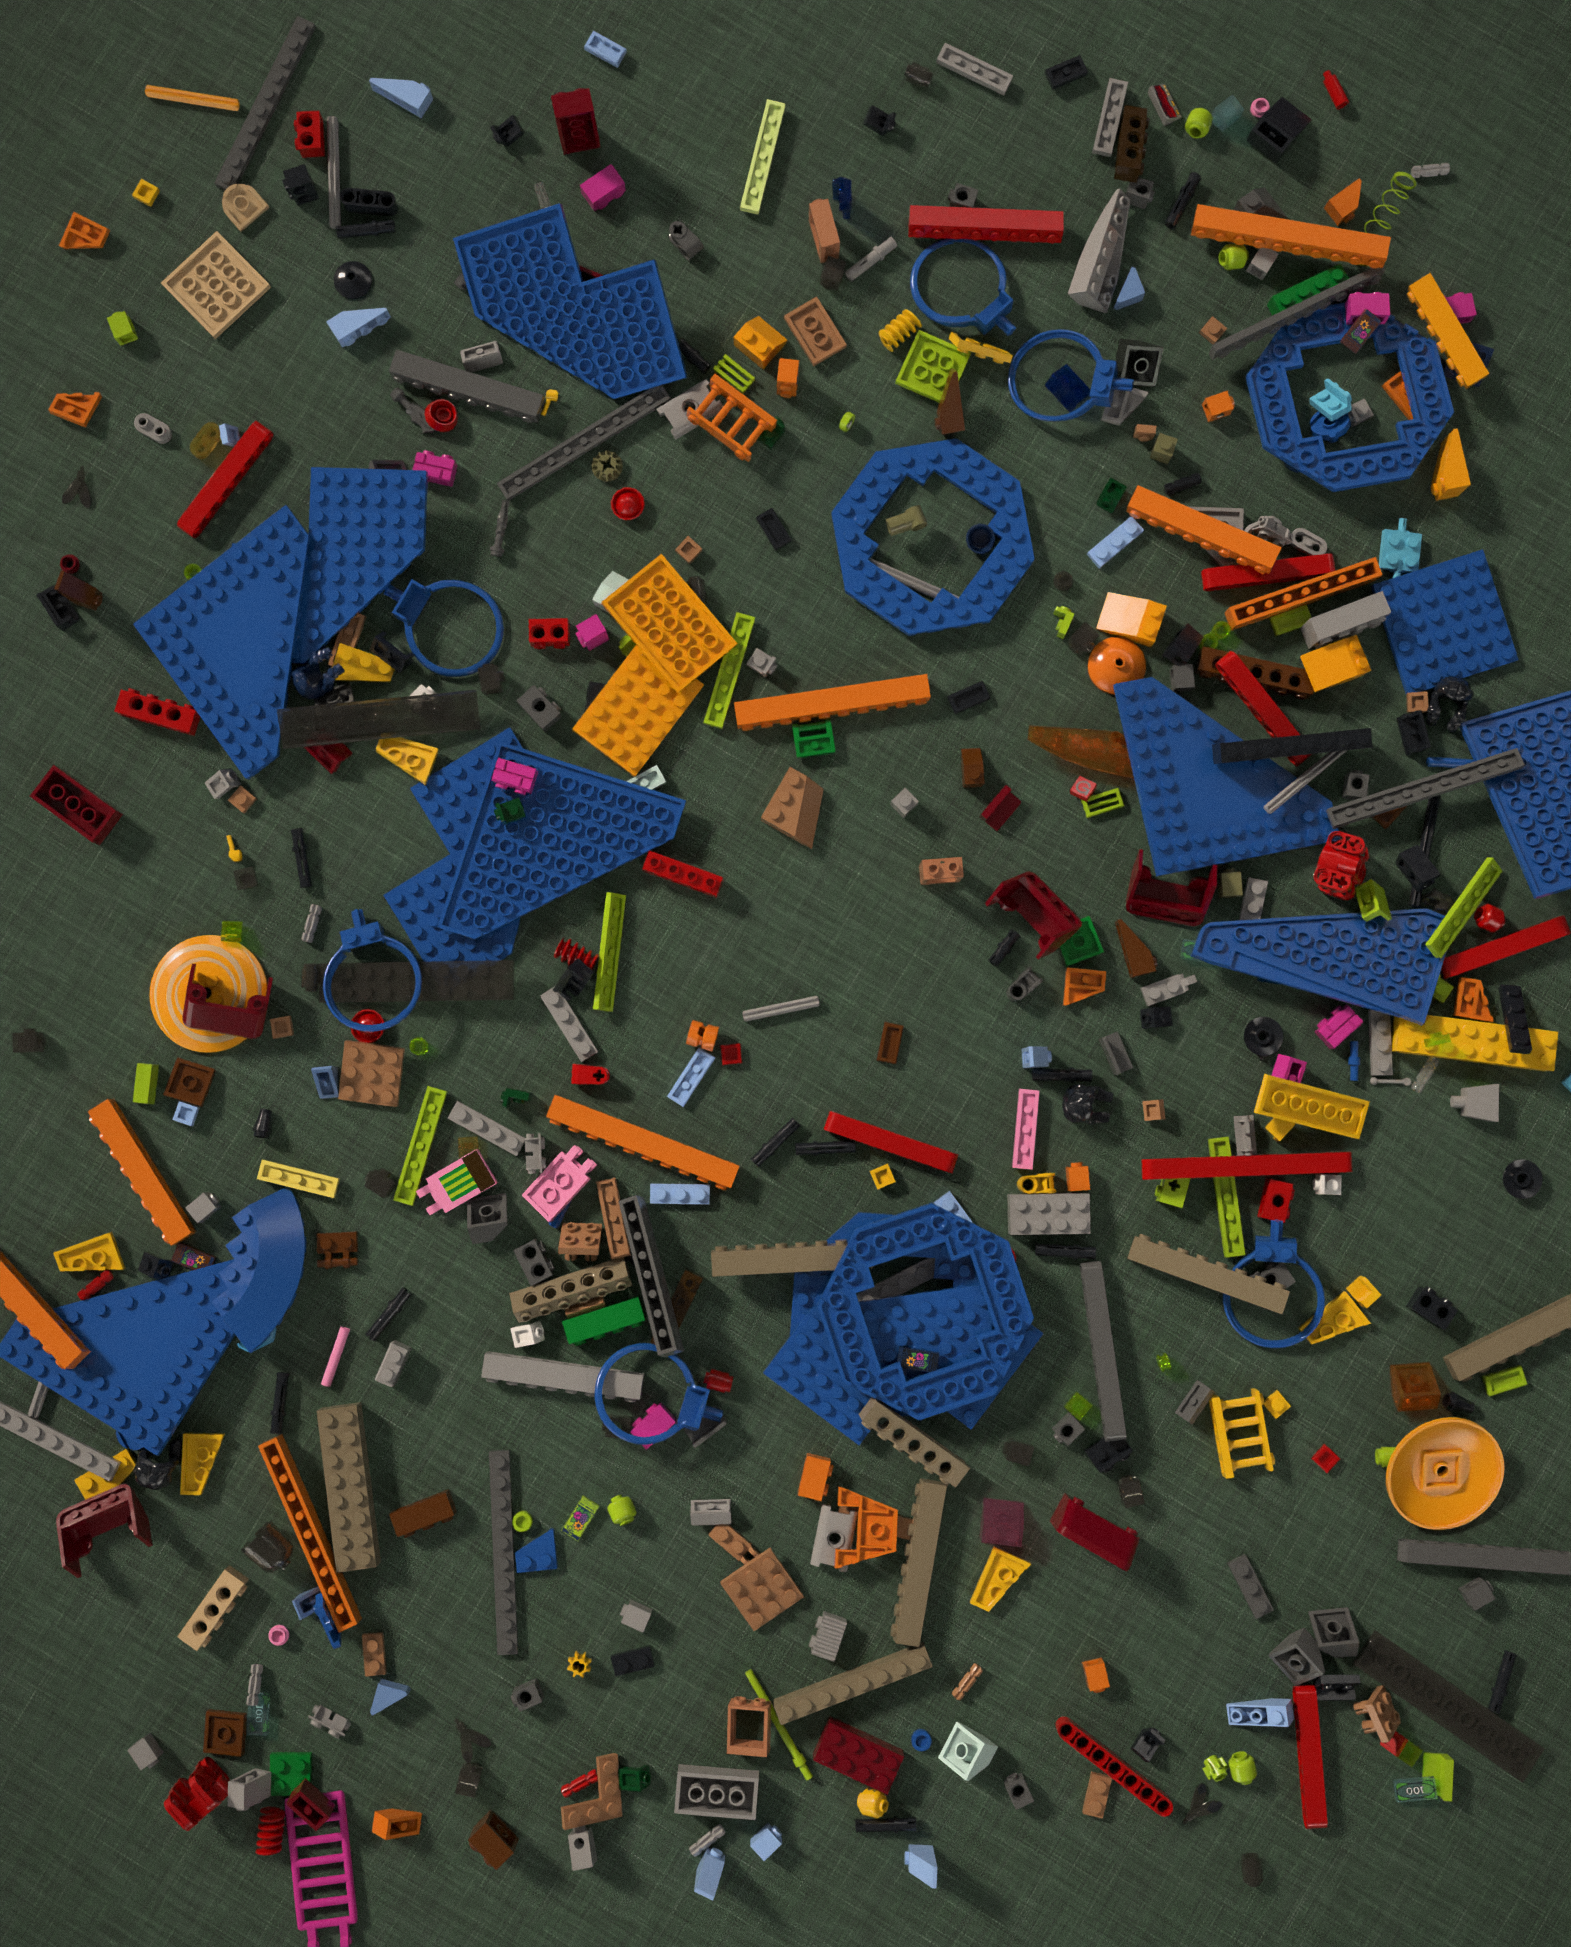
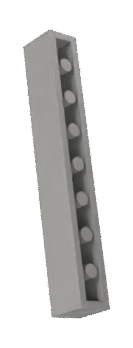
M487 1351L484 1355L481 1377L486 1378L487 1382L497 1383L498 1380H503L508 1385L525 1383V1387L537 1388L539 1385L546 1386L545 1389L549 1391H557V1388L565 1389L566 1393L577 1394V1391L585 1392L586 1396L595 1397V1384L602 1367ZM610 1368L604 1379L602 1395H605L604 1398L607 1399L624 1397V1401L636 1402V1399L640 1400L644 1373Z

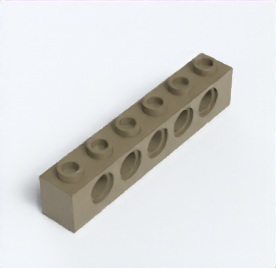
M624 1257L509 1294L513 1314L520 1323L530 1321L532 1318L541 1315H548L560 1309H567L578 1303H585L593 1298L604 1297L615 1291L625 1290L627 1287L633 1286L628 1265Z
M871 1397L859 1413L862 1420L861 1424L869 1430L872 1428L876 1430L877 1435L882 1440L893 1442L892 1446L901 1453L904 1450L909 1454L908 1457L916 1464L920 1462L924 1465L923 1468L932 1475L934 1473L939 1475V1480L945 1485L951 1484L956 1488L969 1471L970 1467L963 1459L882 1401ZM880 1418H886L883 1424H878ZM896 1429H902L900 1434L893 1435ZM912 1440H917L914 1446H909ZM928 1451H933L931 1456L924 1457ZM948 1462L945 1468H940L942 1463Z

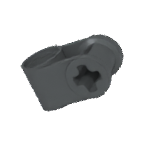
M675 221L670 225L669 240L686 260H691L704 248L700 239L684 223Z
M1029 966L1008 987L1006 991L1008 999L1013 1002L1023 999L1029 992H1032L1041 984L1043 979H1039L1032 971V967ZM1013 987L1020 989V997H1015L1012 994Z

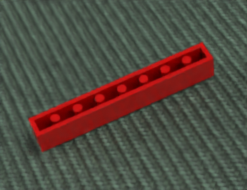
M910 205L908 237L1061 243L1064 231L1063 211Z

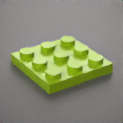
M918 330L895 384L940 403L950 369L957 371L958 381H960L972 352H968V354L960 352L955 345Z

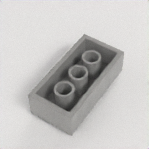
M1383 591L1310 618L1300 629L1308 649L1313 647L1319 649L1326 646L1332 640L1336 642L1344 639L1350 633L1354 636L1363 632V629L1367 627L1373 629L1380 626L1382 622L1387 620L1386 617L1391 613Z
M1089 1193L1007 1194L1008 1234L1010 1235L1091 1234Z
M679 1764L674 1813L756 1820L759 1771Z

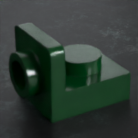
M775 416L777 424L772 432L764 430L757 439L770 450L785 433L784 422L777 416Z
M1110 477L1096 505L1113 513L1127 486Z
M520 798L495 804L497 808L494 810L497 821L501 820L504 825L526 817Z
M506 1088V1091H502L500 1103H503V1108H508L510 1099L513 1097V1102L524 1104L525 1100L530 1101L532 1093Z
M643 1765L640 1768L621 1767L618 1769L619 1790L642 1791L650 1785L651 1773L649 1772V1765Z

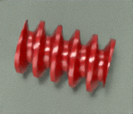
M563 937L555 950L554 958L557 959L561 956V962L564 963L568 960V966L579 958L590 969H593L599 955L591 957V950L585 954L584 946L578 950L579 943L571 946L572 939L564 942L565 937Z
M269 1806L260 1809V1812L265 1815L259 1816V1820L264 1823L259 1824L258 1829L264 1831L257 1833V1837L262 1838L256 1842V1845L261 1847L256 1849L255 1853L258 1855H273L282 1850L281 1843L283 1841L282 1834L284 1832L283 1826L286 1812L281 1808Z

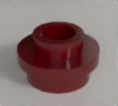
M68 554L61 558L60 567L62 571L74 574L80 568V561L76 556ZM73 562V566L68 568V564Z

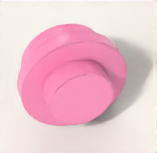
M1265 98L1254 100L1250 107L1252 115L1257 118H1262L1270 109L1269 102Z
M275 1625L269 1631V1640L276 1646L285 1644L289 1639V1631L284 1625Z

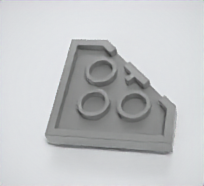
M1190 507L1243 530L1244 508ZM1213 549L1206 550L1221 567L1239 564L1236 562V559L1222 557Z

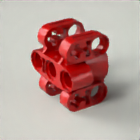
M1334 831L1328 836L1313 876L1322 893L1342 900H1350L1354 897L1356 892L1354 886L1362 884L1366 874L1365 862L1368 861L1370 856L1362 838L1341 831ZM1335 836H1340V837L1343 838V839H1340V840L1335 841V842L1332 844V839H1333Z
M208 1756L198 1762L195 1766L196 1769L188 1779L179 1778L169 1791L168 1798L164 1801L166 1811L186 1831H190L228 1796V1782L231 1780L219 1765Z

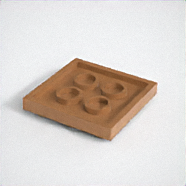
M346 1040L344 1042L338 1099L397 1107L399 1104L405 1048Z
M771 1547L720 1581L722 1587L753 1631L804 1597Z

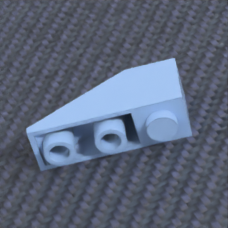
M386 308L342 311L326 322L343 348L344 346L352 345L360 336L368 335L378 325H384L391 316Z
M1270 1698L1226 1704L1229 1725L1289 1727L1294 1720L1292 1699Z

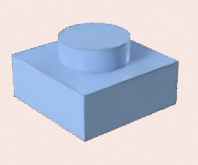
M226 423L219 425L222 444L234 447L240 440L238 427Z
M179 1101L172 1120L193 1126L200 1107Z

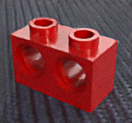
M320 111L296 112L297 120H294V129L297 132V138H295L296 150H299L302 158L325 157L324 120Z
M568 618L529 619L530 645L534 646L535 649H545L546 646L564 649L565 646H570V623ZM562 630L564 635L561 638L554 637L556 631ZM544 631L545 634L542 638H536V632Z

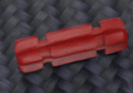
M109 1270L103 1271L100 1277L97 1276L85 1286L86 1289L83 1288L78 1292V1297L81 1300L91 1298V1294L97 1293L106 1285V1282L109 1283L114 1278L112 1272Z
M593 1769L587 1775L584 1774L571 1781L570 1784L567 1783L562 1786V1795L567 1798L573 1792L576 1793L588 1787L590 1783L597 1782V1771Z

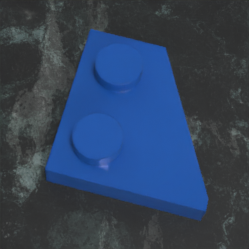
M554 1528L549 1529L546 1533L515 1552L517 1573L558 1568Z
M322 1593L315 1595L314 1611L319 1617L333 1649L341 1647V1632L338 1633Z

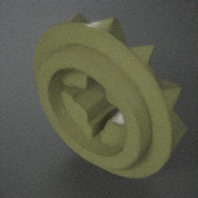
M608 450L599 452L593 458L591 465L594 475L599 480L606 482L618 478L623 468L621 458L615 452ZM610 460V466L612 468H607L606 470H603L604 466L602 463H607Z

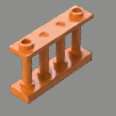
M714 374L709 384L711 391L696 411L689 406L686 416L692 424H698L734 451V454L740 460L749 462L752 456L749 449L764 430L770 432L774 430L777 419L721 377ZM717 395H722L726 398L727 402L712 422H710L702 414ZM732 407H738L742 410V415L726 434L718 426ZM752 418L758 422V426L745 443L740 445L733 438L745 422Z

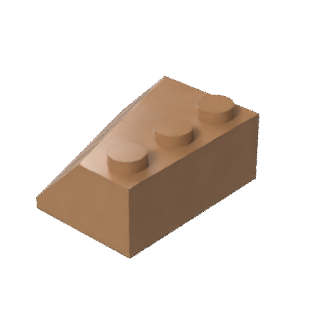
M789 767L762 814L761 821L812 849L824 789L806 775Z

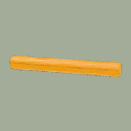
M147 85L145 88L146 96L151 98L239 111L240 107L239 100L234 98Z

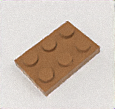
M817 297L784 315V320L813 367L846 348L847 344Z

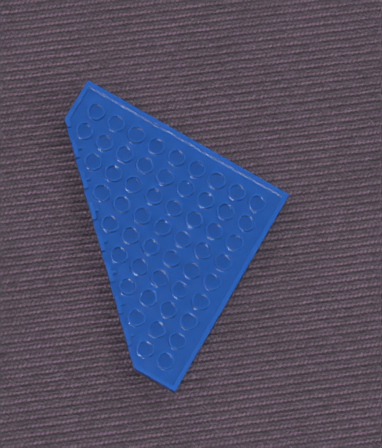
M287 505L279 509L133 623L240 772L248 780L280 755V738L283 734V718L287 706L288 683L291 679V663L295 651L296 628L298 627L300 617L299 607L303 596L304 573L306 572L308 562V545H310L311 536Z
M1153 677L1113 685L1156 877L1325 844L1332 832L1339 831L1338 828H1332L1326 813L1328 808L1333 807L1332 802L1307 784L1273 813L1268 814L1264 810V805L1296 780L1297 777L1270 758L1214 764L1212 744L1244 740ZM1335 836L1332 842L1340 840V836Z
M1571 691L1461 723L1459 728L1474 762L1518 748L1525 764L1522 769L1485 780L1483 783L1534 899L1571 889Z
M499 741L437 927L476 940L649 852V850L651 851L675 838L686 800ZM498 758L538 770L531 794L526 792V795L515 793V789L507 787V790L495 787L496 783H493L492 776ZM520 798L526 817L505 825L501 820L497 821L494 810L497 809L495 804Z
M235 1260L225 1261L53 1308L91 1351L74 1369L60 1368L55 1363L56 1359L52 1354L46 1353L42 1348L43 1344L39 1340L34 1339L30 1335L28 1327L22 1325L17 1319L0 1343V1357L156 1456H160L235 1336L212 1302L228 1290L219 1272Z

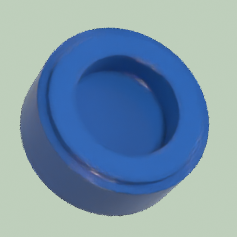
M918 1729L911 1736L912 1746L917 1751L922 1752L930 1748L932 1739L927 1730Z

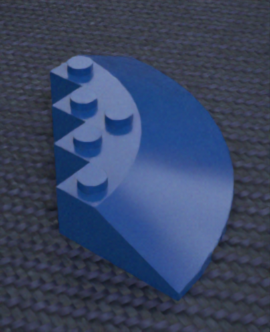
M285 1187L248 1205L232 1217L241 1231L240 1235L226 1244L235 1261L219 1272L228 1290L212 1302L223 1320L249 1353H252L271 1336L270 1333L283 1321L284 1314L294 1302L297 1295L296 1290L304 1272L303 1263L307 1245L304 1235L305 1224L301 1217L298 1201L290 1187Z

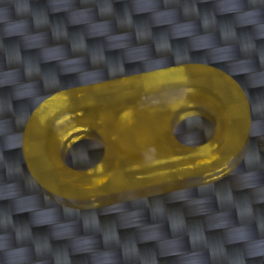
M214 422L206 423L192 440L190 451L196 458H207L221 440L219 426ZM212 432H216L215 436H210ZM204 447V451L199 452V449Z

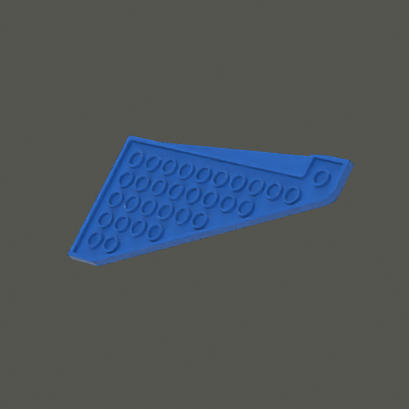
M1426 908L1390 911L1392 919L1389 921L1379 915L1366 922L1362 919L1361 913L1211 922L1203 926L1198 933L1191 957L1209 964L1399 1017L1422 1026L1425 1023L1446 955L1445 952L1442 958H1435L1425 944L1442 922L1445 915Z

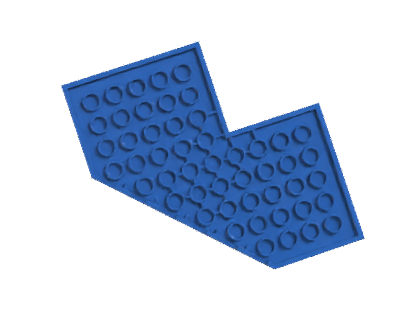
M560 203L453 238L475 316L514 338L524 346L534 350L549 361L559 365L569 373L584 380V382L599 389L611 398L618 399L688 378L656 260L583 282L563 206Z
M311 467L309 535L311 536L310 545H308V562L306 572L304 573V589L302 600L300 601V617L298 627L296 628V644L291 664H307L312 652L316 651L317 653L318 650L324 648L335 634L345 628L356 614L366 608L377 594H380L387 588L397 575H400L411 565L410 563L417 556H420L425 551L427 471Z
M510 727L429 776L426 785L419 782L410 788L450 855L383 895L444 995L512 955L520 918L476 940L437 927L498 743L501 741L523 748Z
M979 1284L859 1301L880 1368L897 1363L899 1346L939 1352L938 1370L982 1355L976 1335L994 1330ZM818 1307L811 1308L763 1371V1374L856 1444L860 1445L870 1430L861 1424L862 1420L859 1413L871 1396L842 1382ZM1029 1325L1024 1335L1025 1337L1018 1351H1016L1006 1375L1002 1378L995 1395L948 1410L947 1412L972 1430L1041 1338L1043 1332L1034 1325ZM902 1368L906 1380L930 1373Z

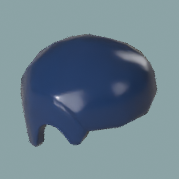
M978 523L971 526L965 539L967 547L972 552L978 554L989 552L995 542L993 530L986 524Z

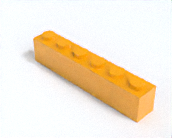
M1429 273L1408 287L1409 292L1407 296L1412 304L1416 303L1418 307L1416 311L1420 319H1425L1428 326L1426 328L1430 336H1435L1437 339L1436 346L1440 353L1444 352L1447 356L1446 363L1450 370L1454 369L1458 375L1455 377L1461 387L1464 385L1465 389L1486 378L1489 375L1488 370L1432 274Z

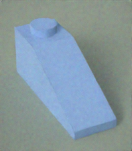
M370 78L369 80L373 91L420 118L423 117L433 101L430 88L423 83L419 84L412 80Z
M1031 1046L1022 1048L1023 1068L1048 1067L1049 1063L1052 1062L1051 1051H1048V1047Z
M909 1844L908 1852L905 1851L904 1864L908 1865L909 1873L931 1888H936L937 1863L933 1845Z
M708 1847L696 1869L694 1892L712 1901L715 1897L725 1863V1855H723L721 1850Z

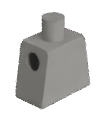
M1499 1084L1461 1088V1096H1451L1450 1105L1453 1108H1461V1116L1488 1122H1499Z
M585 1825L573 1828V1831L568 1835L572 1871L593 1867L597 1861L592 1828H585ZM578 1838H582L584 1843L579 1842Z

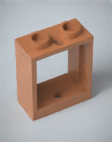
M816 199L809 203V223L820 263L839 259L840 240L828 199Z
M962 857L922 860L919 865L920 884L960 882L964 877Z
M742 1696L732 1698L728 1704L727 1754L767 1757L770 1751L771 1701H766L763 1698L748 1700ZM736 1709L764 1711L763 1741L736 1739Z

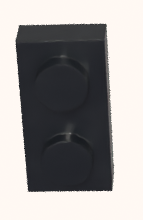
M1081 55L1045 70V76L1052 90L1087 76L1088 73Z
M650 1645L611 1655L615 1677L655 1666Z

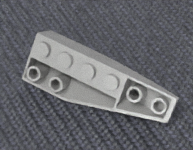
M1121 189L1115 191L1096 222L1082 251L1068 291V295L1077 304L1103 313L1108 311L1119 278L1130 198Z

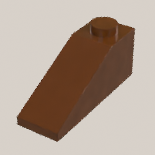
M950 369L937 409V418L934 419L936 430H939L942 435L965 430L958 374L955 369Z
M64 571L60 572L54 589L74 604L96 611L97 607L102 603L103 593Z
M1122 919L1115 921L1130 978L1156 971L1155 967L1158 966L1156 957L1152 956L1151 951Z

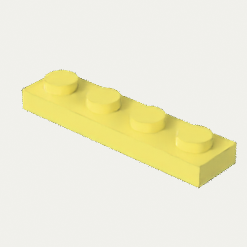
M268 1160L261 1161L257 1176L259 1180L335 1198L340 1178Z

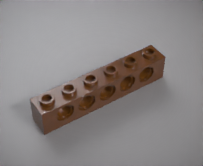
M1203 646L1199 650L1195 673L1200 674L1199 676L1202 678L1210 679L1214 677L1218 678L1220 682L1228 683L1213 666V662H1218L1228 652ZM1237 654L1250 672L1255 670L1259 673V678L1256 679L1265 691H1276V694L1282 696L1287 694L1295 695L1294 698L1306 700V698L1313 695L1314 689L1305 669ZM1276 675L1278 683L1273 682L1270 676ZM1290 679L1296 680L1297 687L1291 686Z

